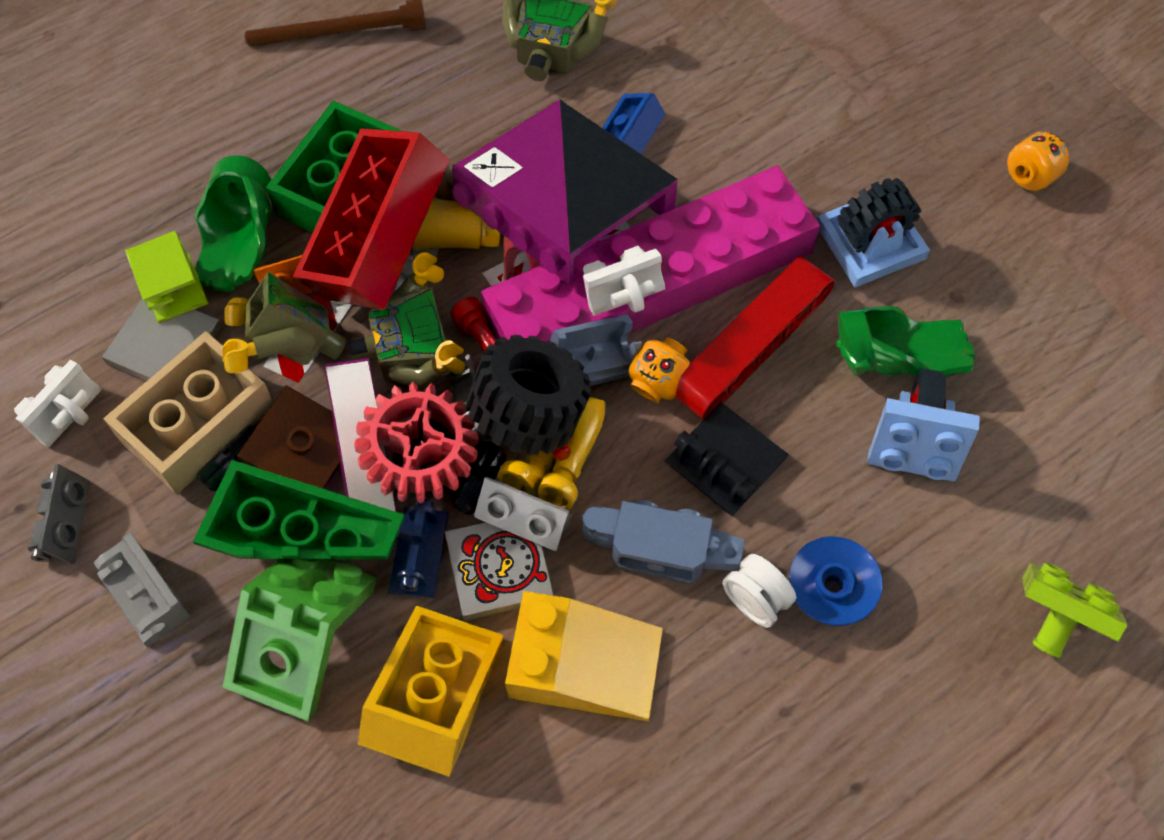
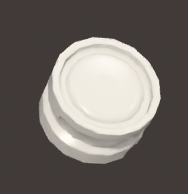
M749 554L740 563V570L730 572L723 579L722 583L725 592L736 607L749 619L765 628L771 627L778 620L776 614L780 610H787L797 598L795 590L781 571L772 563L756 554Z

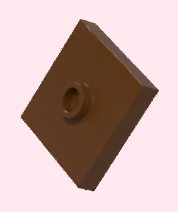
M285 385L238 453V461L325 489L340 466L332 411Z

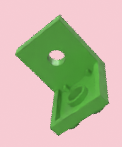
M278 559L241 589L223 688L309 721L317 712L334 631L373 594L377 577L362 572L354 564L338 563L331 559ZM269 651L277 652L284 658L286 669L277 667L271 661Z

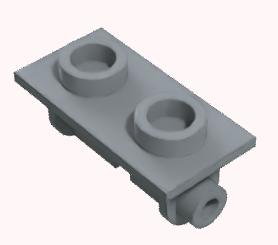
M489 477L484 478L474 517L555 552L558 549L563 531L566 532L573 518V515L569 514V511L564 506H556L510 487L504 481H496Z

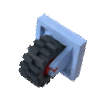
M890 178L884 179L881 185L877 181L871 184L870 190L866 191L864 188L859 191L860 196L858 198L852 197L847 202V205L817 217L816 221L820 225L819 232L854 288L926 260L930 249L913 223L919 220L921 208L903 181H900L898 178H895L893 181Z

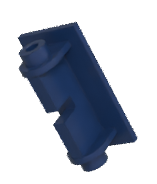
M425 499L422 504L416 500L415 506L410 508L404 507L403 514L405 519L399 532L388 593L434 598L449 512L434 510L433 502Z

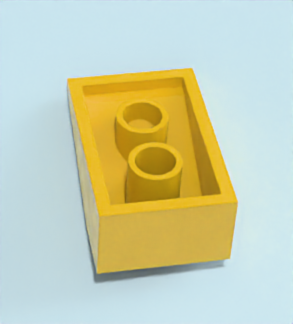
M523 591L505 681L508 698L649 722L663 628L571 598Z
M416 606L362 707L358 745L450 777L467 738L501 646L503 635Z

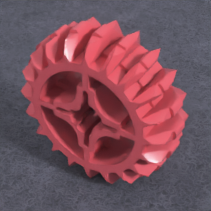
M412 382L407 393H402L401 389L394 385L391 390L392 398L388 399L378 393L376 397L377 408L366 406L363 411L366 421L358 422L356 426V432L360 438L354 441L355 451L361 454L357 459L359 468L368 470L366 474L367 481L371 485L382 481L380 489L381 493L385 496L395 488L398 489V500L402 503L407 499L409 492L416 493V500L420 504L425 501V492L432 491L433 496L440 500L443 497L442 486L445 485L455 491L459 487L457 476L467 478L471 473V467L468 463H473L477 460V450L474 446L478 444L479 435L477 431L472 430L475 427V422H472L469 415H464L466 405L463 403V400L451 404L452 393H450L449 389L440 396H436L435 386L432 383L426 388L425 392H418L417 384ZM412 417L409 421L403 423L397 422L401 419ZM431 418L444 425L451 433L453 439L444 438V433L434 430L430 426ZM422 430L424 442L421 441L420 446H415L411 456L410 442L413 444V439H419ZM379 446H388L391 452L400 454L403 457V467L401 468L389 461ZM439 462V464L420 470L425 463Z

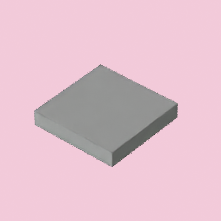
M141 299L102 356V359L111 367L148 381L205 331L215 339L222 329V325L218 319L196 310L189 311L159 324L154 311H150L147 303Z

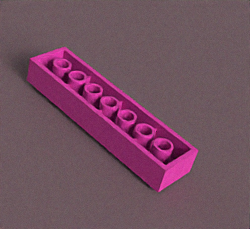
M776 165L595 242L575 256L574 282L571 284L566 283L556 274H551L541 265L482 290V303L486 310L488 324L497 340L502 337L510 340L511 335H521L523 338H528L530 335L539 337V340L547 342L548 340L550 341L554 330L628 314L633 322L631 333L788 265L799 256L806 257L812 254L820 225L780 167ZM636 246L641 247L645 252L657 249L662 258L661 272L665 283V290L644 297L645 308L640 312L633 313L628 304L594 316L588 306L583 278L584 265L598 260L605 263L606 266L621 261L620 256L625 250Z

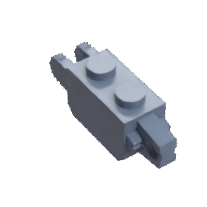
M635 500L633 503L622 501L620 510L607 507L599 508L598 506L587 507V511H585L584 515H581L583 520V539H586L587 543L590 542L592 545L596 543L597 546L613 549L612 559L621 570L689 584L701 578L703 569L738 571L742 558L744 539L711 528L713 519L704 517L698 511L680 509L676 512L661 509L650 501Z

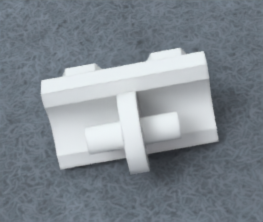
M636 246L625 250L620 256L621 261L606 266L605 263L598 260L584 265L583 278L588 306L594 316L628 304L633 313L640 312L645 308L644 297L665 290V283L661 272L662 258L657 249L645 252L641 247Z
M72 360L64 367L55 365L45 375L44 384L46 386L35 398L25 397L14 408L15 413L18 415L15 419L40 443L47 447H50L73 421L83 426L90 419L83 410L102 390L85 374L82 367Z

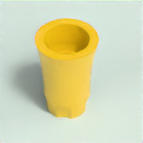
M433 198L425 220L414 241L413 250L419 251L436 248L480 249V245L483 247H499L500 232L488 227L483 219L470 209L462 207L458 202Z

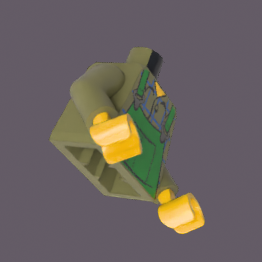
M504 0L502 25L509 45L517 49V61L526 65L525 74L532 80L543 81L546 79L549 70L564 74L570 72L575 62L582 61L599 48L608 21V17L605 16L606 11L612 9L618 0H594L597 4L595 11L594 5L572 0Z
M422 252L416 256L412 267L414 273H411L392 293L385 310L373 308L368 312L372 335L348 340L352 360L368 358L369 361L378 359L385 381H393L408 387L414 382L419 390L427 388L431 383L433 384L443 377L453 376L452 373L460 374L465 368V363L456 358L457 355L464 352V349L452 341H445L432 287L427 288V281L438 283L444 277L443 269L433 265L437 262V257L430 253Z
M270 272L266 273L249 301L243 297H233L224 308L225 324L228 326L245 325V339L252 342L247 344L241 339H229L224 343L222 361L224 362L225 371L228 373H241L248 368V356L258 355L260 359L280 354L302 365L309 364L317 352L332 360H336L346 343V338L330 330L328 310L324 306Z

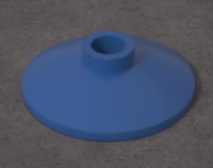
M828 536L807 543L798 551L789 570V582L796 593V604L807 616L825 625L847 626L855 624L866 618L874 610L881 597L883 580L878 563L867 549L847 538ZM829 580L836 581L840 585L841 591L836 593L828 591L825 587V582Z

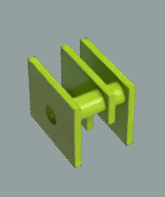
M176 230L125 250L142 299L147 303L149 310L154 311L159 324L209 304L189 253H186Z

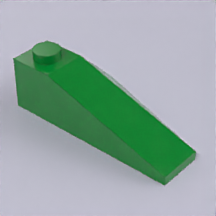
M231 460L193 543L237 559H388L405 516L395 511Z

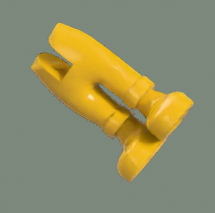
M593 397L589 398L577 427L567 443L571 453L565 460L556 461L553 472L548 473L554 456L552 453L546 454L540 450L538 455H527L524 460L525 462L508 460L503 463L497 475L499 481H504L510 487L535 497L539 496V499L559 507L564 506L566 510H570L578 498V489L574 483L578 480L581 469L602 428L605 417V401Z

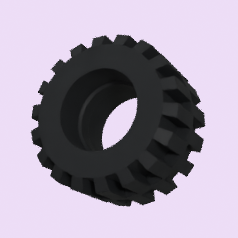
M511 335L510 340L502 337L496 340L494 345L490 344L481 357L468 393L467 407L470 408L469 416L472 422L479 423L477 429L483 435L491 436V442L498 446L503 444L510 447L509 451L519 453L522 450L526 451L528 455H538L540 450L546 454L555 452L557 447L562 448L568 443L591 395V388L588 387L591 382L589 375L583 372L584 366L580 361L571 358L572 353L566 349L558 348L554 342L549 340L545 342L539 340V337L530 335L528 338H523L521 335Z

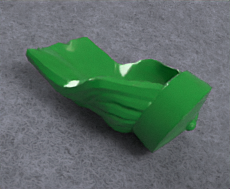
M234 155L219 160L211 171L209 184L205 189L200 205L195 211L194 219L199 228L202 241L201 253L195 270L203 287L212 286L214 290L233 291L236 285L239 286L245 281L252 280L255 274L254 269L258 268L266 253V225L271 210L266 186L271 181V178L260 163L249 157Z
M880 306L838 312L839 339L836 342V346L840 349L841 355L855 376L872 371L885 376L899 374L917 376L921 369L940 371L945 374V377L969 373L975 367L973 345L967 341L968 335L966 331H963L964 326L961 319L933 322L915 321L909 318L901 308L895 306Z

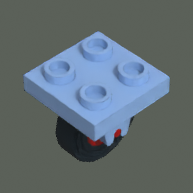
M921 369L915 379L911 393L901 391L899 400L887 398L869 448L867 464L882 467L889 471H903L927 476L934 480L955 482L979 431L980 416L955 411V401L945 400V374L940 371Z

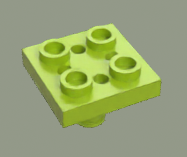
M1030 562L1022 577L1025 596L1051 609L1037 637L1033 640L1032 644L1049 655L1060 658L1078 622L1119 642L1128 624L1120 610L1121 606L1114 602L1115 595L1092 583H1089L1085 589L1069 580L1071 574L1051 563L1044 562L1042 567Z

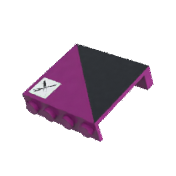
M560 99L452 166V192L455 200L462 207L470 209L483 219L488 227L496 229L511 240L517 249L527 252L540 262L548 272L556 274L568 284L574 282L575 256L646 207L659 215L675 209L678 183L676 177Z

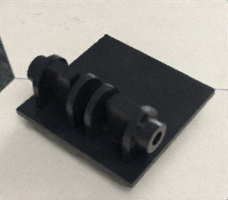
M720 402L690 434L683 431L677 437L674 443L677 448L664 462L733 517L785 461L789 454Z

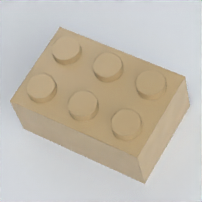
M206 331L103 418L118 440L176 495L197 478L198 471L218 452L225 453L227 451L225 446L246 426H255L274 403L265 383L249 368L241 373H228L225 371L224 362L222 361L223 346Z

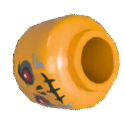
M1050 132L1034 133L1011 150L1007 160L1008 172L1020 187L1030 191H1039L1051 185L1065 173L1070 161L1069 151L1065 143L1057 135Z
M666 337L663 342L647 340L629 366L628 375L632 379L631 388L644 398L659 404L661 399L673 400L676 396L680 376L690 364L689 360L685 357L687 349L669 337Z

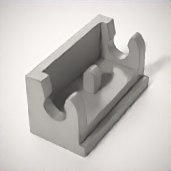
M130 532L123 537L124 540L101 554L95 560L94 565L99 570L97 575L117 602L143 644L148 647L191 616L145 549Z

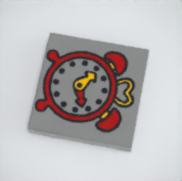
M487 522L445 531L464 621L519 609L523 591L554 596L541 545Z

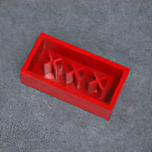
M360 129L293 277L326 300L385 310L450 159L419 132Z

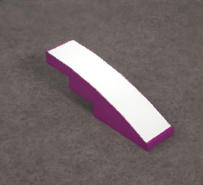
M369 359L324 364L345 494L347 497L396 512L393 491L385 496L381 493L380 489L382 481L372 485L367 481L366 474L368 470L359 468L357 459L361 454L355 451L354 441L360 438L357 435L356 426L358 422L366 421L363 414L366 406L377 408ZM380 445V446H379L380 450L382 451V453L384 454V456L387 458V453H386V448H385V446H384V445Z

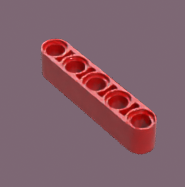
M803 256L796 258L689 364L688 368L680 376L675 398L704 420L720 402L724 404L826 300L834 288L836 280Z

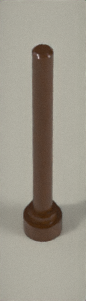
M406 0V5H399L398 10L247 30L244 36L246 44L253 46L396 25L410 28L411 31L426 29L422 0Z

